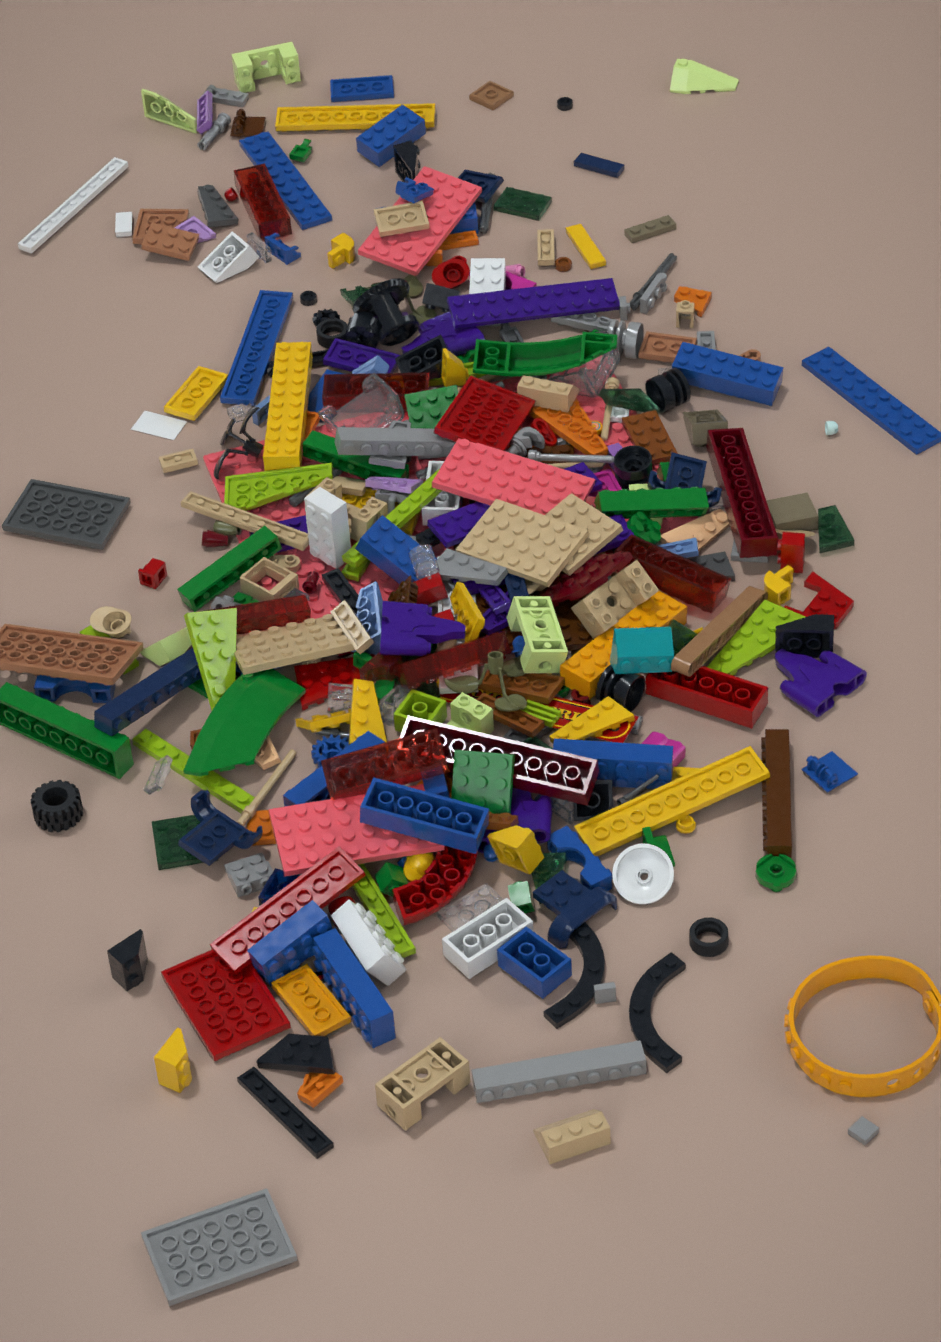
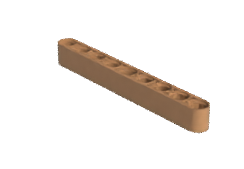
M748 586L674 656L671 670L688 677L692 676L742 627L760 604L767 600L768 592Z

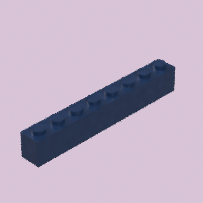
M191 648L94 711V727L113 736L202 678L194 649Z

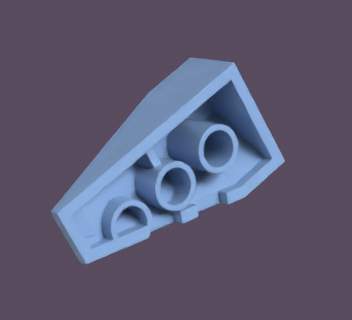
M376 581L360 589L356 604L358 609L356 615L375 642L369 649L364 651L368 654H380L383 599Z

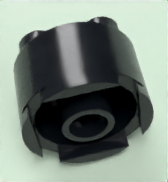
M356 312L354 316L349 318L345 339L349 342L376 348L379 343L378 332L383 326L379 318L373 317L372 313Z

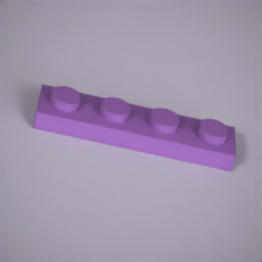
M208 90L197 100V131L200 134L208 131L213 125L212 93Z

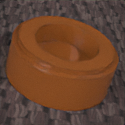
M567 257L556 259L555 269L557 271L567 272L571 270V259Z

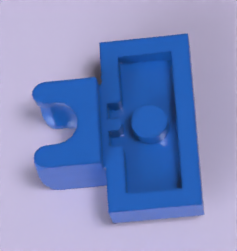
M405 178V182L398 181L396 184V194L413 204L433 195L434 188L429 187L428 184L422 182L416 184V181L410 178Z

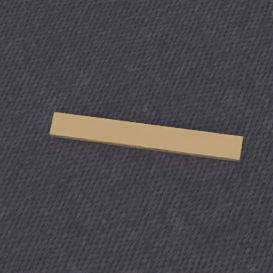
M190 491L180 502L183 508L252 533L266 526L277 535L280 543L304 551L309 545L308 533Z

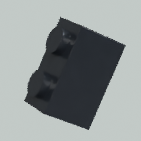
M427 283L422 304L427 309L435 310L436 307L442 309L441 312L446 313L449 312L447 297L461 295V292Z
M139 929L107 950L112 978L126 991L144 981L148 957L143 931Z

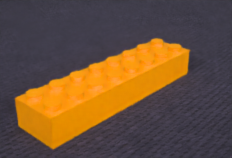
M658 591L560 665V676L565 677L564 685L571 690H578L582 696L587 695L590 700L596 695L597 685L602 673L611 665L610 655L614 628L671 627L672 634H674L687 622V606Z

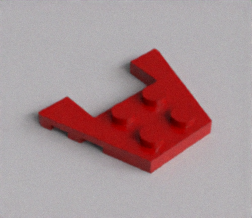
M811 572L804 581V587L818 593L806 609L802 612L792 607L784 606V608L805 617L814 614L834 615V629H837L854 607V600L815 572Z

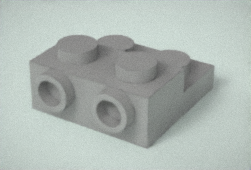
M262 852L224 864L225 871L237 897L276 885L275 874Z

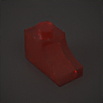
M380 652L359 669L360 680L373 682L377 680H389L391 682L404 671L401 656L380 655Z

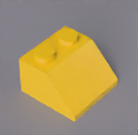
M516 825L490 833L487 836L499 862L530 875L544 859L541 847L534 837L535 834L529 828H522Z
M177 1027L154 1056L159 1084L181 1093L191 1083L192 1075L182 1030Z

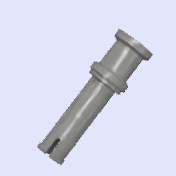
M226 113L218 115V119L212 122V127L197 143L199 149L206 150L216 136L223 133L225 126L231 123L229 115Z

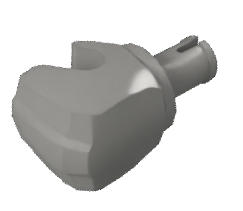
M524 427L513 436L510 443L511 447L506 452L525 457L527 455L526 448L536 446L543 449L545 439L536 429Z

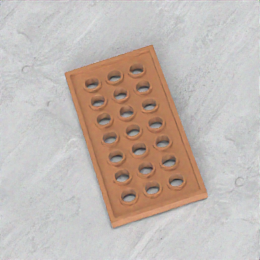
M4 624L0 628L1 671L10 670L17 673L24 672L33 675L50 676L52 678L60 677L67 678L68 680H81L87 683L95 682L104 685H114L143 650V642Z

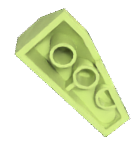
M677 59L673 67L670 92L691 94V91L699 90L700 93H706V90H714L715 92L735 91L739 79L693 60Z
M145 89L141 90L145 117L193 133L198 132L196 118L164 96Z
M187 627L143 649L141 655L159 666L170 663L184 654L192 645Z

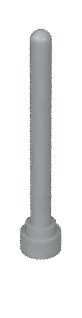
M529 450L528 458L538 462H614V456L541 454L537 450Z

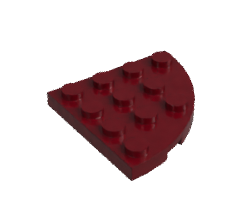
M630 552L592 556L570 576L561 571L560 576L557 577L542 596H550L553 607L559 606V602L567 599L574 601L609 581L607 577L615 571L620 572L633 557Z

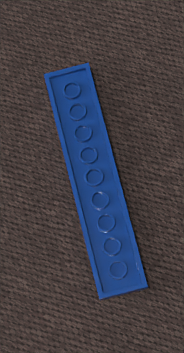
M268 131L239 140V146L302 230L332 221L330 212Z
M259 291L220 396L221 403L255 406L268 365L272 359L276 343L293 301L292 292Z
M829 346L802 360V366L914 454L917 455L941 442L940 431Z

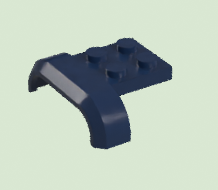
M672 452L665 482L657 477L658 472L651 470L648 489L702 488L707 461ZM715 487L712 491L706 492L709 508L719 503L722 488Z
M201 790L191 798V809L201 823L179 839L178 846L210 866L232 847L248 849L260 840L263 833L262 826H259L256 832L249 831L216 809L210 801V792L208 790Z
M563 870L532 892L534 899L558 915L552 922L547 935L548 941L558 949L567 948L568 939L572 932L605 906L612 904V908L617 910V898L615 895L603 887L589 890Z

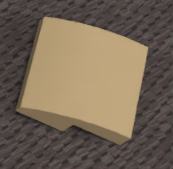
M336 476L332 479L342 484L343 494L363 496L367 488H372L365 487V480L341 476Z

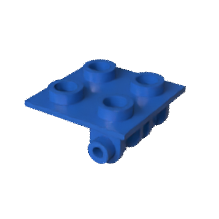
M517 636L512 642L514 651L510 655L515 654L516 657H519L522 654L525 641L523 636Z
M833 751L819 759L816 756H809L806 760L808 762L807 766L802 768V771L827 793L858 775L854 769Z

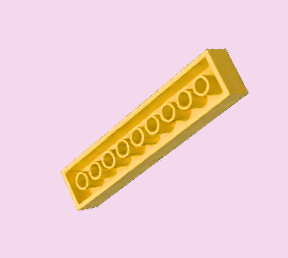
M311 342L276 343L263 453L265 471L302 466L313 360Z

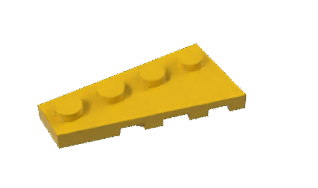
M608 696L549 736L550 742L554 743V738L585 740V738L590 736L597 737L602 735L604 730L609 728L614 730L620 727V724L627 721L630 723L635 721L634 714Z

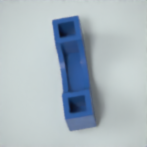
M37 675L34 686L36 696L51 702H56L60 696L66 693L78 691L89 695L93 703H108L113 700L116 688L115 684L87 683L81 680H68L67 678L60 677L52 678L45 675Z
M565 826L551 833L550 839L547 841V849L557 861H573L584 868L580 872V882L589 890L596 887H603L608 891L612 889L613 877L611 871L602 865L598 856H594L591 853L588 845L582 843L575 831Z

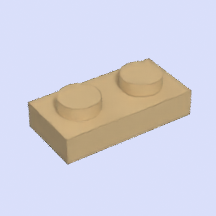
M193 449L159 457L163 473L198 465Z

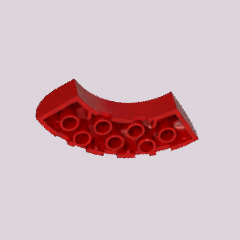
M445 846L444 850L437 851L435 860L427 868L424 876L419 880L415 879L408 884L394 888V906L401 925L406 926L423 920L449 904L462 891L470 879L475 867L478 851L476 854Z

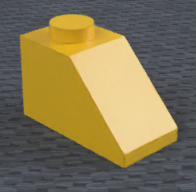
M444 348L442 351L441 379L444 386H464L466 379L469 377L468 369L464 367L463 362Z

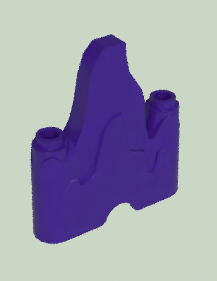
M449 311L421 323L418 328L420 335L411 343L401 348L402 354L441 334L450 352L455 356H459L470 350H475L476 339L485 340V337L477 327L454 329Z
M383 601L380 655L424 656L430 654L431 644L442 643L451 639H465L464 624L432 616V607H428L427 604Z
M780 649L775 653V663L779 670L790 679L784 680L781 683L780 690L786 697L816 717L823 715L834 706L833 698L835 696L849 695L864 683L867 676L865 670L831 651H823L819 657L820 662L807 655L793 654Z
M512 788L510 815H518L519 823L517 826L531 829L535 834L534 837L538 844L547 842L551 836L552 800L550 797L543 795L535 802L533 801L532 792ZM486 829L478 852L484 853V847L490 845L487 836L500 830Z

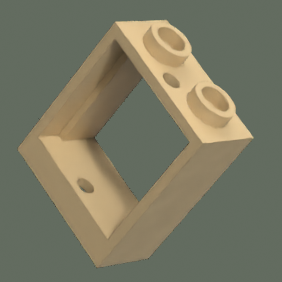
M265 557L255 563L253 567L240 577L242 592L270 605L274 609L299 589L298 574ZM265 575L279 581L270 591L256 584Z

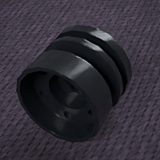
M672 368L663 372L662 375L646 380L645 390L653 408L659 413H664L674 408V406L686 403L691 398L688 381L677 368Z
M627 446L620 449L614 456L615 478L622 489L629 490L630 484H648L650 471H653L652 456L644 447Z
M609 665L599 679L596 698L601 702L609 696L625 709L632 712L642 699L646 685L645 678L638 673L615 674L612 666Z

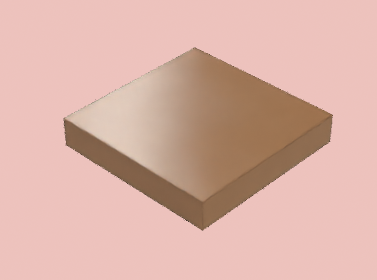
M488 81L471 93L469 100L488 109L495 110L512 98L514 91Z

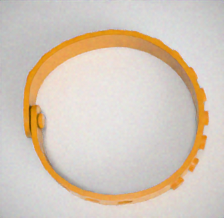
M868 955L841 959L829 963L811 973L798 986L793 998H790L787 1010H789V1014H785L784 1027H788V1031H785L786 1044L790 1045L791 1055L806 1075L830 1091L853 1097H877L896 1093L912 1087L924 1079L939 1060L941 1054V995L930 977L921 968L908 961L889 956ZM865 978L889 979L906 984L923 996V1008L929 1016L937 1036L929 1050L922 1057L905 1067L878 1074H854L834 1069L812 1055L796 1032V1018L802 1007L811 997L831 985ZM898 1079L894 1084L887 1085L889 1081Z

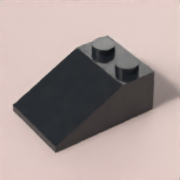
M411 140L393 145L396 174L402 182H405V178L414 180L419 173V168H421L420 161L418 160V155H420L418 146H415Z
M441 334L395 358L405 383L441 378L442 351L444 348L449 350Z
M814 614L776 626L775 653L780 649H784L793 654L819 658L820 654L825 650L833 652L834 615Z

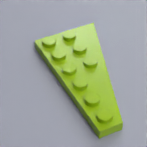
M332 463L225 476L224 503L248 511L318 486L326 477L333 479Z
M764 600L707 667L729 675H735L738 669L745 665L748 667L753 663L754 659L762 658L775 650L776 626L804 618L805 616Z
M237 608L190 612L184 615L211 710H213L225 691L236 680V659L234 653L236 652Z

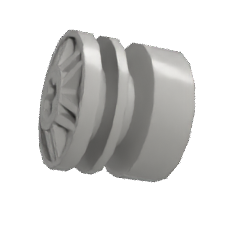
M613 319L607 334L617 335V348L607 352V354L611 356L616 354V356L620 357L624 349L626 358L638 359V352L644 338L643 323L631 321L626 329V322L624 320H621L619 323V320Z

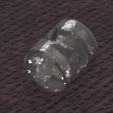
M418 545L409 552L417 579L420 580L425 577L431 579V575L439 573L440 569L436 559H434L435 555L431 545Z

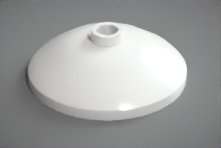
M636 844L625 849L617 857L613 866L612 877L617 891L624 899L635 904L646 905L659 901L668 893L673 884L674 869L668 855L659 847L651 844ZM647 874L648 878L642 880L641 875Z

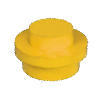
M689 815L676 821V829L680 833L688 834L696 828L694 819Z

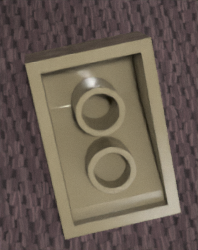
M718 409L683 412L689 440L696 447L706 446L708 430L728 429V421Z

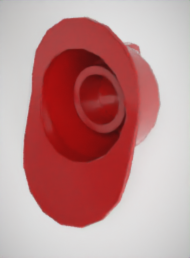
M460 259L450 260L433 270L432 281L435 285L447 288L459 286L468 279L469 266Z

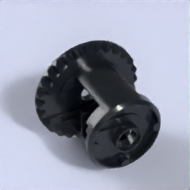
M402 278L386 280L371 287L360 295L353 304L352 309L354 313L364 311L372 313L373 317L378 316L383 326L378 332L379 341L384 346H393L406 341L419 328V322L414 315L404 316L398 306L407 297L410 289L408 282Z

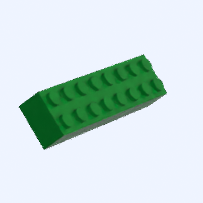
M8 682L0 688V725L118 779H121L134 765L130 739L125 734L116 733L110 736L95 728L94 720L87 719L78 713L67 710L63 706L56 705L47 699L36 696L34 693L25 691Z

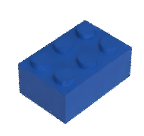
M527 926L497 949L498 966L542 999L572 976L571 958Z

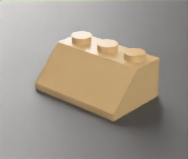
M522 376L517 385V393L536 400L535 406L569 412L579 393V388L566 383Z
M596 1109L533 1130L549 1164L611 1144L610 1126L602 1111Z

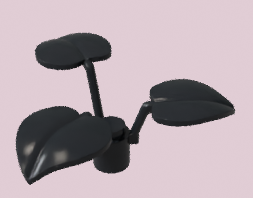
M251 407L242 423L239 434L243 433L248 438L246 441L232 434L235 419L232 418L229 422L220 445L223 446L229 435L244 444L242 449L245 451L226 448L214 468V477L219 480L221 465L229 453L244 454L246 456L250 454L256 458L260 455L264 445L256 442V439L246 432L248 420L260 409L259 407Z

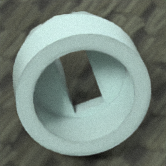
M835 421L825 422L826 435H834L838 432V424Z

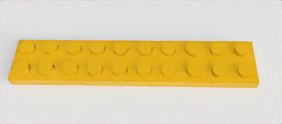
M435 103L403 104L425 120V128L434 127ZM402 104L277 107L275 129L276 131L283 132L338 129L365 130L372 127Z
M749 746L574 826V831L582 843L588 845L594 856H600L641 837L642 828L650 827L651 831L657 830L770 778V772L752 747Z

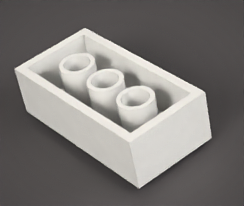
M471 258L469 294L505 290V258ZM501 324L484 325V326H501Z
M429 461L426 480L441 468L444 461ZM445 491L440 492L422 508L423 526H427L428 520L461 508L463 497Z
M319 487L304 498L310 554L324 561L327 565L338 569L345 563L342 560V555L351 548L347 503Z
M505 898L442 938L443 955L470 979L497 962V949L526 926L533 931V921L508 898Z
M347 900L331 915L368 973L389 986L407 970L402 963L404 959L398 952L394 951L395 945L384 936L386 934L385 930L375 922L377 918L370 910L366 912L360 903L355 904L351 900Z

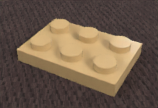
M418 201L414 204L406 203L373 209L380 237L429 229V221L423 201Z

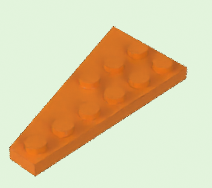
M577 398L574 400L569 412L535 406L529 415L531 417L545 420L555 434L583 454L608 455L606 444L598 436L596 428H593L591 420L584 409L580 407Z

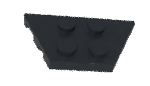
M289 1033L256 1061L258 1068L324 1074L335 1073L328 1037Z

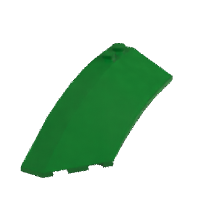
M582 332V335L529 343L476 339L472 373L499 376H539L579 367L617 348V335Z
M274 669L246 675L242 674L225 691L208 716L185 765L184 774L206 776L209 775L208 771L216 769L223 772L235 769V765L238 764L253 765L271 730L285 712L306 693V689Z

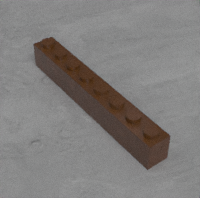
M765 729V737H761V749H765V751L761 752V761L765 763L766 768L770 772V778L762 781V792H766V795H762V807H766V809H762V822H766V824H763V836H767V839H763V851H767V855L772 854V857H779V854H783L792 859L789 729Z

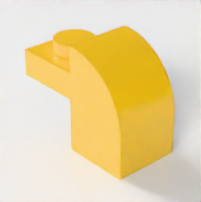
M341 233L331 239L332 250L327 253L328 266L334 269L344 262L351 264L355 260L353 239L345 233Z
M787 565L775 574L770 570L765 574L764 591L768 592L767 601L781 606L791 599L792 567Z

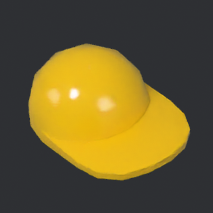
M432 852L406 857L403 871L405 877L410 882L415 879L419 880L425 875V871L432 861L435 860Z

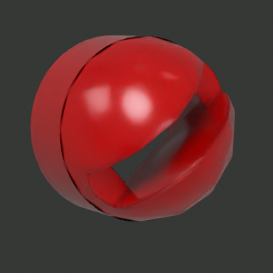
M232 187L225 191L224 196L227 201L238 199V195Z

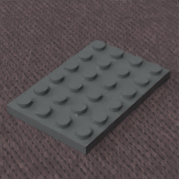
M31 479L3 522L2 529L3 531L103 550L131 501L129 497Z

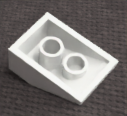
M232 231L205 258L198 268L215 283H218L248 269L259 256L250 245Z

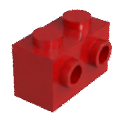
M783 532L782 539H778L777 550H781V553H778L777 564H781L780 570L789 565L793 568V573L803 574L805 533Z

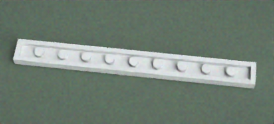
M114 157L18 243V249L32 254L126 170L128 162Z

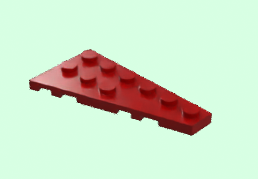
M382 655L391 664L394 674L410 668L408 655ZM353 657L294 666L297 684L306 689V693L300 698L302 711L308 709V706L314 703L318 705L324 703V699L331 696L338 697L351 692L354 679L375 682L371 675L353 666Z

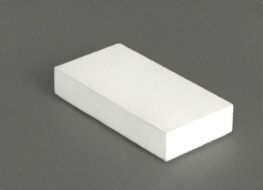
M132 212L116 213V237L132 236Z

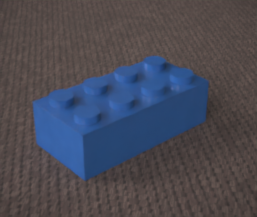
M402 104L356 137L357 152L378 167H381L394 157L393 145L410 140L414 143L426 134L425 120Z
M383 515L360 538L355 548L399 584L409 576H412L411 582L427 577L426 572L437 560L435 556Z
M312 900L247 950L254 968L270 987L272 986L271 982L297 969L302 962L314 955L312 947H314L313 937L332 929L328 915Z

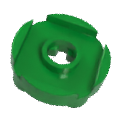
M638 511L627 521V527L635 535V541L642 546H655L660 541L661 525L647 517L643 512Z
M768 854L757 862L756 879L761 885L770 888L773 892H779L782 888L790 886L796 879L795 862L786 855L779 854V857H772V854ZM772 870H774V871L780 870V872H779V873H773Z

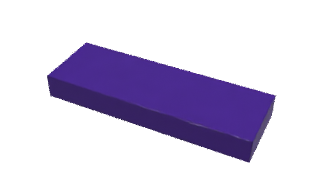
M484 584L478 588L479 594L496 615L510 609L511 601L499 586Z

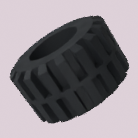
M52 780L47 784L43 783L31 795L34 820L38 827L41 826L43 830L48 829V832L69 830V827L76 826V822H80L81 816H83L79 789L73 783L70 784L69 781L62 782V780H57L53 782Z

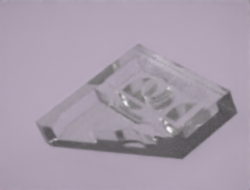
M329 683L327 713L350 709L352 685Z

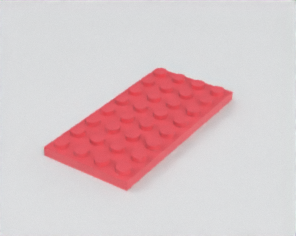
M426 166L422 168L414 178V181H416V184L422 182L434 188L433 195L420 200L423 201L429 229L380 237L378 227L376 226L358 249V255L417 277L482 193V187ZM399 197L393 206L411 202Z
M459 438L432 481V488L477 502L492 505L496 499L543 515H546L571 493L585 501L586 496H589L595 485L594 478Z
M424 784L408 786L425 791ZM366 793L269 809V817L284 877L303 874L339 846L357 865L442 851L445 846L360 823V806Z

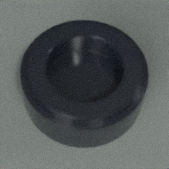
M569 97L559 98L557 100V108L561 111H568L573 108V100Z
M304 291L300 294V302L304 306L314 305L317 302V295L313 291Z

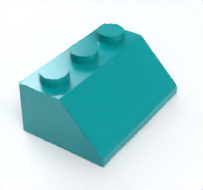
M671 627L614 628L610 663L615 674L672 672L671 663L674 658Z

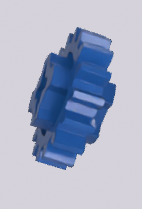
M331 734L330 738L323 736L322 741L316 740V745H312L311 751L313 763L318 764V768L321 767L330 758L337 755L346 746H349L347 738L341 739L340 735L333 738Z

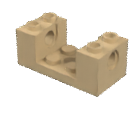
M327 477L310 492L312 493L321 487L342 500V484ZM371 497L361 509L347 503L350 538L359 541L382 515L386 517L387 503Z
M636 560L571 607V609L594 639L619 622V619L636 606L657 593L659 589L638 560ZM608 597L614 600L613 607L608 605Z
M440 1037L375 1084L377 1106L406 1131L422 1119L420 1102L445 1084L446 1088L455 1095L471 1083L469 1061ZM420 1073L427 1074L424 1078L417 1077Z

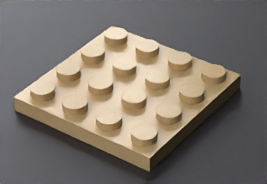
M572 493L546 514V516L584 528L589 532L588 538L562 570L569 576L623 531L622 525Z

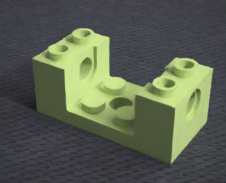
M292 42L231 54L234 80L241 92L256 91L254 82L256 79L280 74L285 84L301 81L298 53ZM262 61H268L265 65H260Z
M514 596L507 615V621L511 631H522L525 646L520 662L524 673H560V665L565 662L568 650L550 596Z
M463 692L450 703L451 720L447 725L485 734H491L494 731L493 708Z

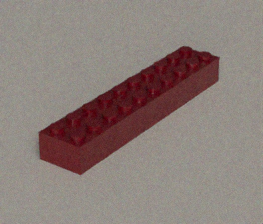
M744 429L708 430L706 448L718 487L722 488L721 497L739 557L777 556L778 535Z
M409 715L395 748L399 761L432 769L442 766L443 770L449 773H453L455 750L515 754L513 788L587 806L599 774V766L596 759Z

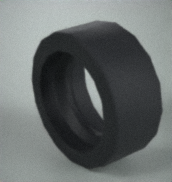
M337 318L320 322L316 328L319 345L324 348H330L335 338L346 341L347 323ZM328 332H341L334 336L325 335Z
M705 917L698 919L689 929V945L700 956L714 957L720 955L728 946V928L725 923L716 918ZM704 932H714L720 935L721 938L718 941L706 943L697 939V936Z

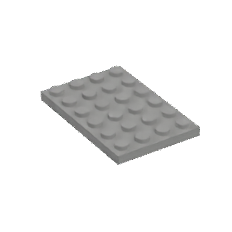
M268 1189L141 1232L143 1242L169 1306L298 1261L296 1252Z

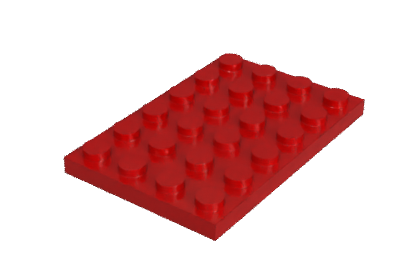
M470 375L436 425L434 434L455 442L458 438L467 439L476 444L480 443L506 451L513 436L519 431L534 408L536 400Z
M210 950L161 971L163 980L214 1061L291 1028L290 1021L252 963L235 975L213 950Z

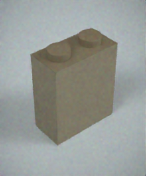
M808 492L766 500L775 529L818 530L819 516Z

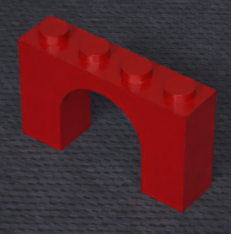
M439 572L414 581L418 586L417 604L429 605L448 598ZM451 608L432 615L456 621Z

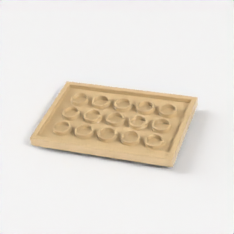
M496 499L456 548V551L506 567L510 574L549 587L588 538L589 532L584 528Z
M326 614L317 619L308 618L299 623L290 622L285 626H272L267 630H254L244 635L236 634V652L234 655L243 675L349 652L355 650V648L333 615Z

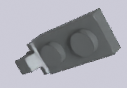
M509 323L501 324L499 335L503 342H524L516 326L510 327Z

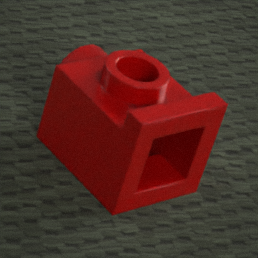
M152 558L143 569L140 568L138 570L140 584L156 589L167 577L165 562Z

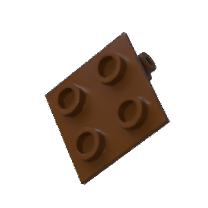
M243 109L237 110L230 136L251 137L262 133L266 117H246V112Z
M412 576L402 581L395 592H391L388 601L417 602L418 586L415 582H411Z

